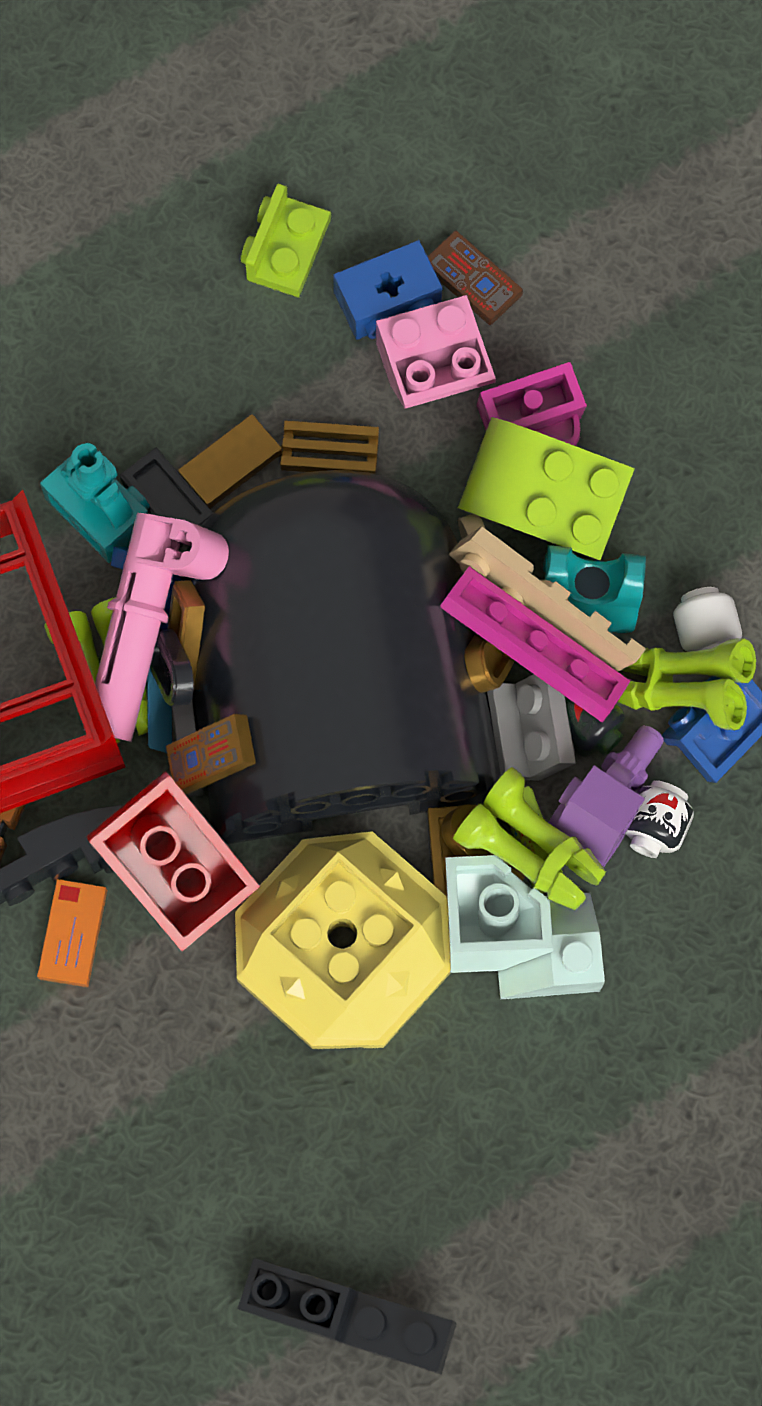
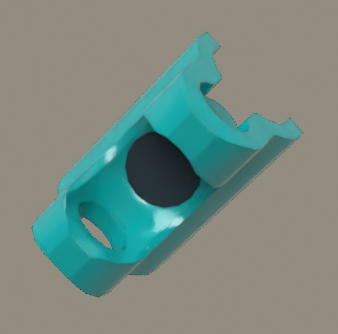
M548 545L543 564V571L546 573L545 580L553 583L556 581L571 592L568 597L569 602L587 616L591 617L596 611L610 621L612 624L607 631L630 633L635 630L643 597L646 556L622 553L618 559L612 561L589 560L574 555L570 547Z

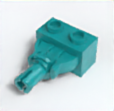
M85 443L77 446L72 455L40 482L45 499L110 563L112 561L113 547L129 546L137 513L148 514L150 505L135 487L130 486L126 489L115 479L118 475L115 466L102 455L100 450L97 452V448L93 444Z

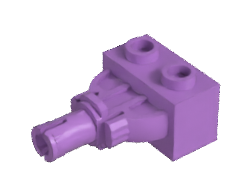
M643 725L637 730L622 752H611L607 755L601 766L602 770L593 766L583 781L574 777L559 799L561 804L548 822L566 835L576 837L583 849L590 848L603 868L619 847L645 800L635 790L642 787L648 777L645 769L663 744L664 740L661 734L654 728Z

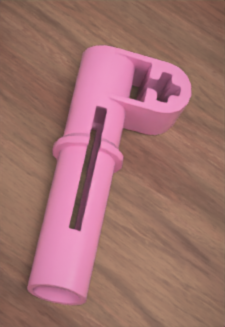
M137 513L117 596L108 603L107 608L113 610L95 681L116 739L132 742L161 623H167L169 618L164 609L173 574L201 580H209L218 576L225 568L229 555L227 541L221 534L186 520ZM184 543L192 546L190 552H179L180 544Z

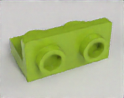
M278 183L272 198L264 197L257 217V222L260 223L258 232L255 237L248 236L242 250L241 262L246 265L247 281L299 298L330 223L331 212L288 198L287 186Z

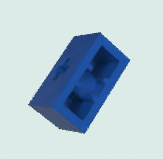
M420 240L333 274L334 294L356 340L367 335L371 339H376V321L441 303L442 285ZM384 291H389V293H390L392 296H396V297H390V295H389L387 292H384Z

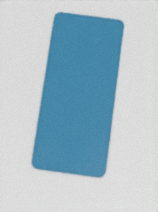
M149 669L147 677L148 746L151 749L167 753L166 746L172 743V706L165 702Z

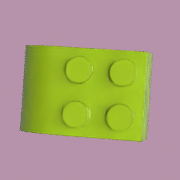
M491 417L458 508L561 547H570L572 551L601 560L635 468L531 429Z

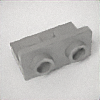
M535 674L516 684L502 683L500 688L487 691L501 776L510 767H513L522 774L525 780L539 781L576 764L563 694Z

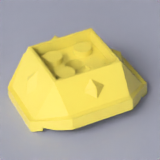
M373 831L302 839L261 883L260 888L252 893L235 911L237 981L312 1049L384 1048L451 973L447 896ZM345 926L356 933L357 939L350 947L337 948L328 940L330 932L337 927Z

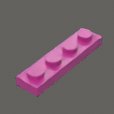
M471 567L467 568L440 605L447 613L601 722L612 711L630 683V680Z

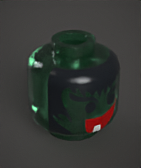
M565 697L573 750L583 757L592 755L597 750L603 756L607 755L624 737L619 731L625 720L624 711L616 704L605 720L601 722Z

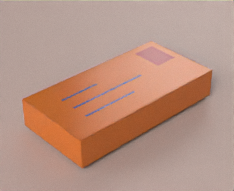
M57 879L37 975L40 980L89 987L107 895L106 887Z

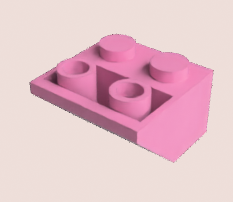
M467 295L376 321V344L391 388L405 409L496 383V377Z

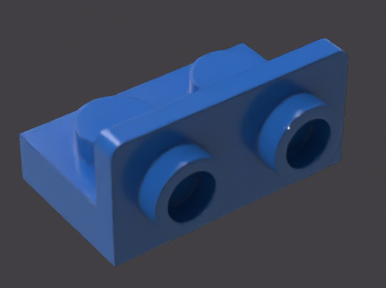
M711 676L706 681L718 680L721 678ZM753 680L749 683H736L742 689L747 704L746 718L740 729L724 730L714 725L706 710L684 706L671 716L668 721L670 727L661 735L667 745L678 746L708 782L717 783L762 736V691Z

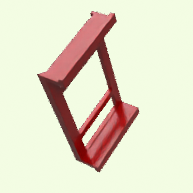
M23 489L11 501L0 504V538L14 534L19 548L0 556V575L23 566L26 567L67 680L1 703L0 723L73 697L87 735L0 766V813L126 768Z

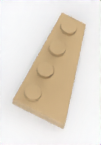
M482 526L459 541L449 554L460 564L463 572L468 567H471L617 672L636 663L646 650L634 639H631L626 645L607 631L612 623L596 611L589 617L571 604L568 600L571 592L556 581L553 583L548 580H539L532 575V563Z

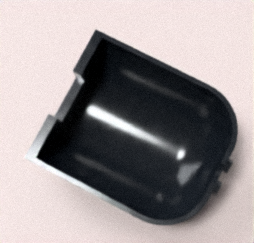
M349 470L315 471L276 478L237 495L218 508L201 527L221 534L227 541L229 555L225 568L218 576L209 580L182 576L181 581H192L205 605L195 688L193 690L198 731L233 714L247 715L256 761L255 764L207 785L213 829L224 843L233 844L313 831L312 820L389 807L408 805L409 813L413 815L426 813L428 808L484 803L488 793L501 777L487 692L480 693L475 689L465 664V650L475 632L440 606L464 574L460 564L449 555L458 542L440 511L419 492L399 481L373 473ZM188 546L186 551L190 552L192 546Z

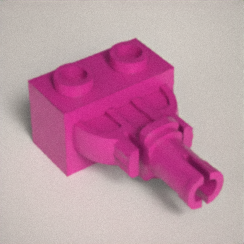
M571 362L480 392L477 402V408L485 430H487L491 417L574 446H577L580 437L579 419L582 418L587 406Z

